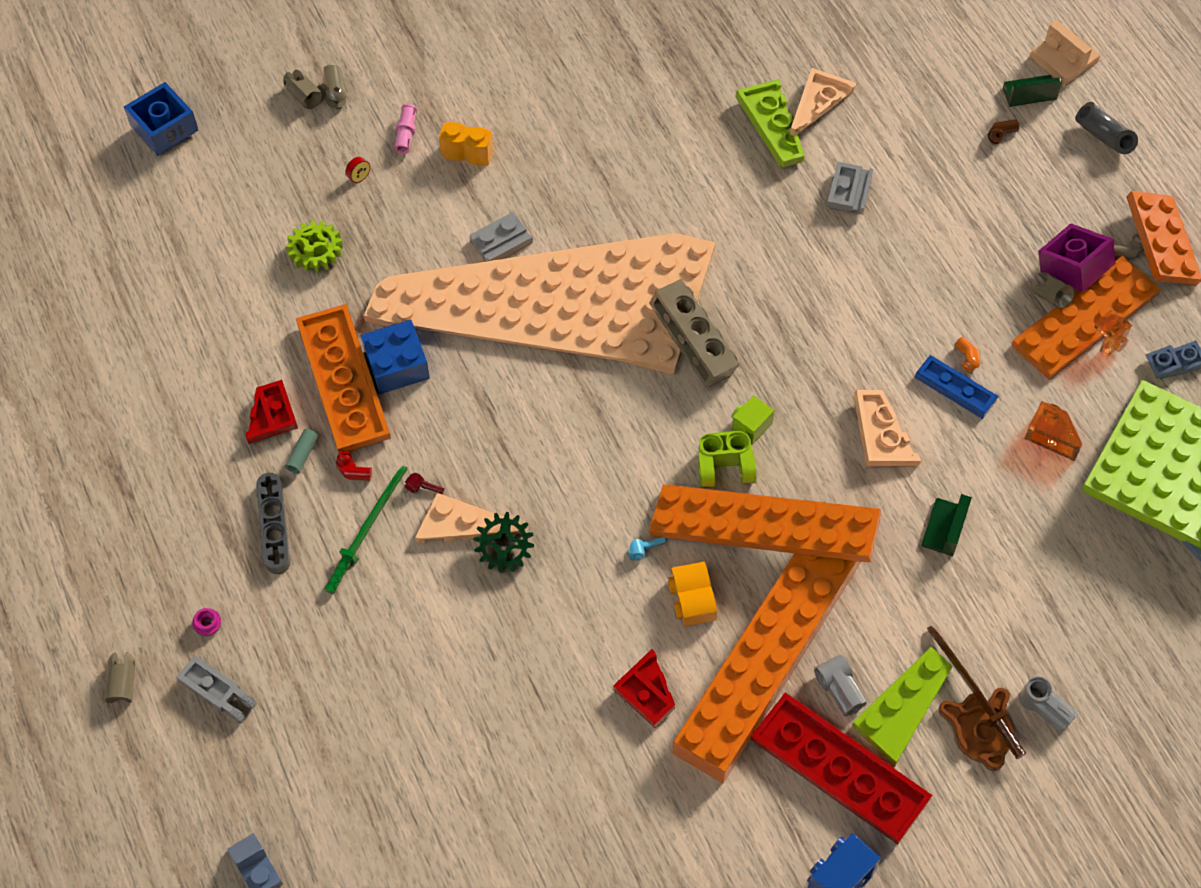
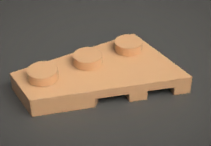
M856 390L854 401L866 466H919L921 459L910 447V439L906 432H902L896 421L897 416L883 390Z

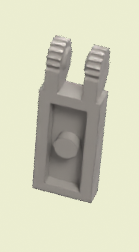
M194 656L176 677L179 683L219 711H224L239 723H242L245 717L240 710L230 705V702L236 697L241 703L251 709L257 705L256 701L242 691L239 685L197 656Z

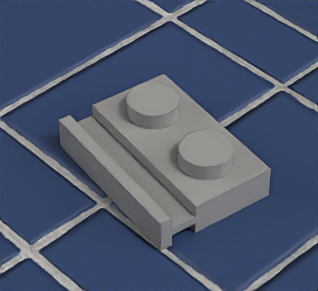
M837 162L827 207L852 212V210L858 211L859 214L863 215L873 169L865 170L862 169V166Z
M513 212L469 235L471 243L486 261L504 259L533 243V237L527 233L526 228Z

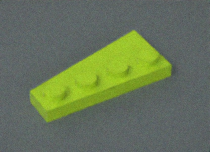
M780 79L737 90L735 98L780 168L802 163L805 155L798 134L796 136L789 135L793 118L791 113H788L786 107L787 100L785 94H782L780 89Z
M930 647L853 721L852 727L896 766L953 666L936 650Z

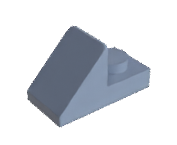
M254 833L227 848L249 888H278L283 885Z

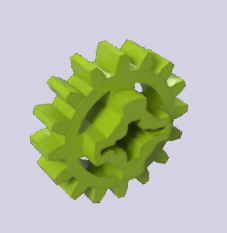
M311 220L309 226L301 223L302 229H292L294 236L287 237L289 244H286V249L290 261L295 262L296 268L304 266L305 272H308L310 268H314L315 272L318 273L319 267L323 266L325 270H328L329 263L336 265V257H342L341 249L343 248V242L339 230H334V225L330 224L326 227L323 220L319 225H315V221Z

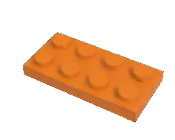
M1131 191L1126 198L1154 281L1197 286L1201 282V273L1174 196Z

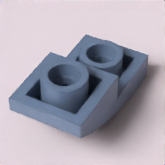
M1196 340L1174 349L1172 345L1146 354V358L1156 378L1173 377L1201 369V348Z

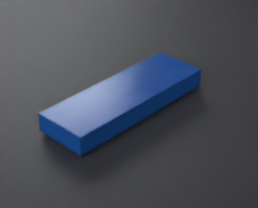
M932 355L926 359L915 374L916 379L981 419L986 416L998 399V395Z

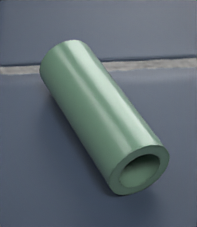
M309 429L303 430L285 465L288 471L294 474L301 472L318 439V435L314 431Z

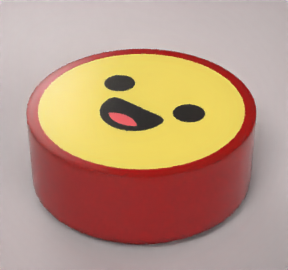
M363 157L353 158L346 166V177L354 183L361 182L370 172V163Z

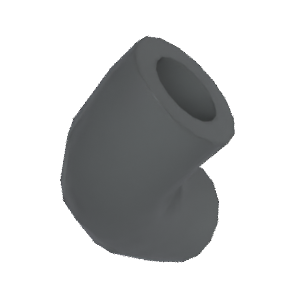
M1094 102L1086 103L1077 112L1076 122L1121 154H1129L1138 145V136L1134 131L1116 121Z

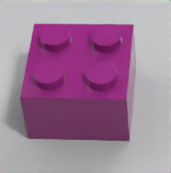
M1072 223L1038 251L1040 272H1048L1081 292H1084L1115 265L1114 239Z

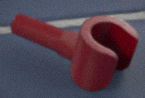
M418 473L410 474L405 481V488L411 493H416L420 487L442 495L445 490L443 487L428 483Z

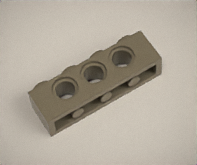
M682 279L656 290L649 304L705 388L707 389L732 376L739 366L737 357L723 341L720 331L715 329L710 322L707 312L704 308L700 307L694 298L692 290L685 285Z

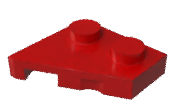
M279 380L256 387L255 403L250 413L249 430L246 431L245 435L248 444L298 429L283 381Z
M653 649L613 685V691L654 728L675 709V702L671 692L668 690L667 681L663 672H661L657 655Z

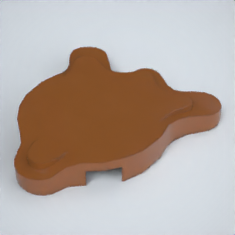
M997 688L988 702L996 713L1002 710L1005 712L1004 720L1014 734L1012 722L1006 711L1010 693L1004 688ZM968 695L962 703L943 701L938 708V713L952 726L955 741L962 753L970 759L982 763L991 771L1000 770L1005 763V755L1010 748H1008L1005 740L1002 739L996 728L988 726L989 715L975 695Z

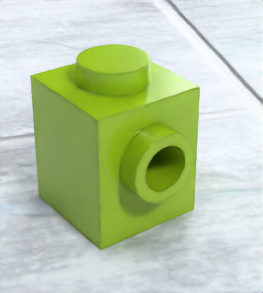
M753 395L744 405L740 404L733 411L731 430L746 433L753 445L773 424L775 410Z

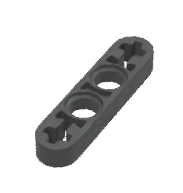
M265 473L258 478L256 483L263 560L266 569L270 573L281 574L288 570L290 566L283 486L277 474ZM267 483H273V497L268 496ZM275 505L280 509L276 515L268 516L265 514L267 507ZM272 530L282 532V536L278 540L271 541L267 539L268 533ZM273 549H278L281 558L279 564H274L273 562L275 559Z

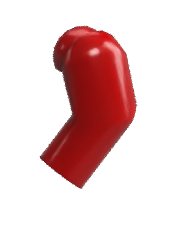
M342 451L338 453L336 467L346 479L371 481V467H357L351 459L352 455L349 452Z

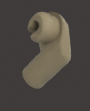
M1135 234L1132 237V241L1126 246L1114 245L1115 258H1120L1121 256H1124L1126 259L1137 258L1144 251L1139 234Z

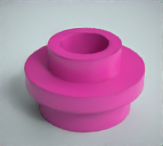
M203 608L194 615L192 626L197 634L211 636L220 629L221 617L217 611ZM205 621H212L210 625L203 626V623Z

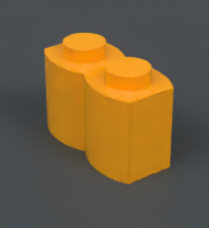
M456 122L443 123L439 134L441 156L453 161L466 160L478 166L489 165L493 154L491 131L482 127L467 128L465 125Z
M705 561L671 568V577H667L670 594L675 593L678 601L673 603L676 619H682L684 627L717 620V606Z

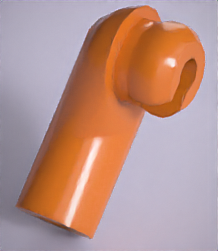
M960 337L954 344V347L966 358L961 363V367L968 373H973L975 368H979L981 364L980 353L966 338Z

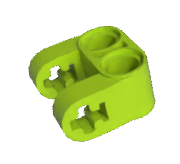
M742 431L708 433L700 438L698 474L701 488L715 487V467L739 466L741 483H756L754 453L751 440L746 433ZM732 447H741L742 450H735ZM713 449L715 452H707L705 450Z

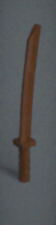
M928 627V632L989 715L988 726L996 728L1016 759L1023 757L1026 752L1005 722V712L1003 710L998 713L994 711L934 627Z

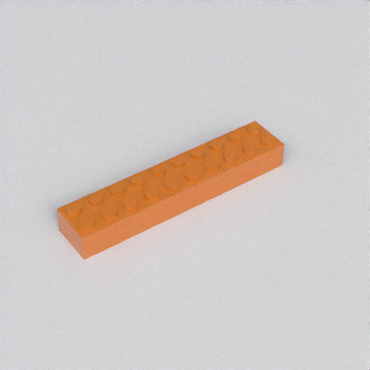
M794 554L675 738L673 742V754L724 784L750 742L751 735L767 715L861 564L860 561Z

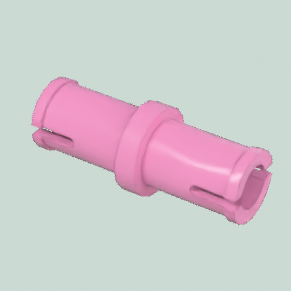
M412 104L402 105L400 121L396 124L395 128L397 136L394 150L400 154L410 152L411 138L416 130L414 122L417 107L415 108Z

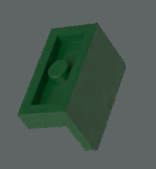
M1052 75L1006 81L1003 84V91L1009 107L1057 100L1062 80L1060 77L1052 78Z
M961 494L958 504L936 498L921 546L953 557L972 497Z

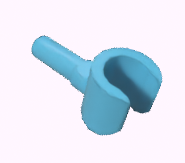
M660 537L645 542L640 539L633 540L628 549L630 560L643 559L645 557L644 550L666 543L665 538Z

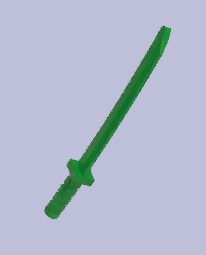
M402 466L396 472L348 550L345 548L340 549L339 553L342 555V559H340L324 588L326 592L334 594L351 562L357 563L359 559L356 556L357 550L406 473L407 467Z

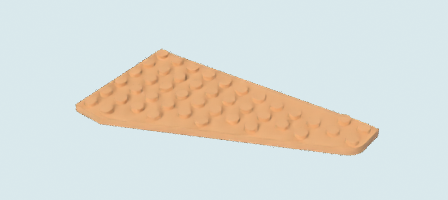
M672 233L394 275L383 279L377 284L365 311L364 319L366 322L386 327L412 320L415 330H427L616 360L674 375L681 350L649 302L656 290L679 279H682L685 285L692 290L694 298L698 302L715 249V242Z

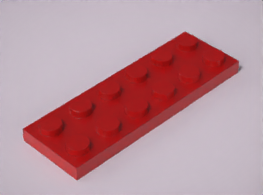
M786 692L751 735L750 740L897 845L933 796Z

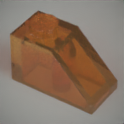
M1041 401L1024 439L1075 461L1082 447V442L1068 412L1060 409L1055 404Z

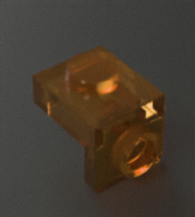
M1114 310L1108 311L1095 323L1094 327L1105 336L1100 351L1109 357L1115 350L1120 352L1129 342L1127 336L1132 324Z

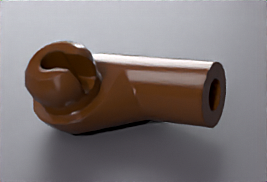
M1018 120L995 122L988 132V140L993 144H998L1003 140L1006 133L1018 132Z

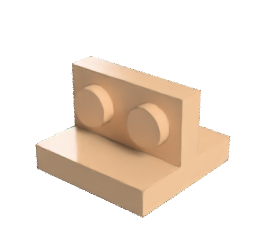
M1055 20L1049 25L1045 41L1031 50L1030 58L1054 78L1060 77L1062 84L1065 86L1099 61L1100 54L1058 20Z

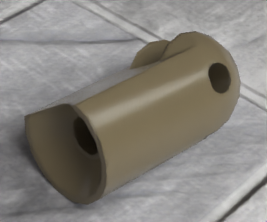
M327 65L324 67L323 76L326 92L325 101L331 108L338 109L346 103L347 91L339 66Z
M295 69L293 74L290 72L285 73L283 77L285 88L304 108L312 109L320 103L323 97L322 92L303 72Z
M1048 272L1038 273L1046 282L1042 287L1031 281L1032 291L1058 308L1067 307L1073 300V287Z
M116 652L107 661L104 701L107 703H113L120 699L128 703L132 702L135 660L130 653L126 652L124 664H118Z

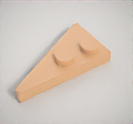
M811 68L789 135L796 136L853 93L856 83Z
M437 493L415 537L416 542L425 543V540L444 539V542L456 539L473 540L474 537L481 536L477 527L485 528L487 526L484 521L485 518H488L491 522L494 521V513ZM501 524L491 528L487 535H495L499 532ZM511 525L510 532L513 536L521 534L516 527Z

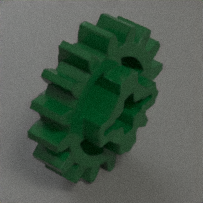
M509 512L505 513L504 518H500L497 513H494V521L491 522L488 518H485L484 521L487 526L485 528L477 527L481 536L474 537L473 540L479 542L480 546L475 548L474 551L483 553L479 561L482 563L488 560V569L491 570L497 565L499 573H502L504 567L508 566L510 572H514V564L517 563L523 567L524 564L521 559L523 557L531 558V555L526 551L527 548H534V544L528 542V538L534 535L533 532H525L529 525L527 522L522 525L518 523L520 520L519 515L512 520L510 519ZM501 524L500 531L494 536L487 535L491 528ZM511 525L520 531L523 539H517L511 534ZM502 535H507L508 540L518 544L506 546V550H501L500 545L490 541L501 539ZM485 546L494 547L497 551V560L488 554ZM521 549L517 557L507 561L508 554L511 551Z

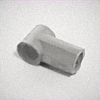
M838 655L814 668V673L820 686L825 691L828 690L844 716L853 715L866 706L867 701L852 679L851 668L842 655Z
M1035 676L1029 679L1019 694L1020 703L1024 708L1036 711L1060 734L1079 714L1052 691L1051 683L1044 677ZM1030 690L1039 692L1041 698L1033 696Z

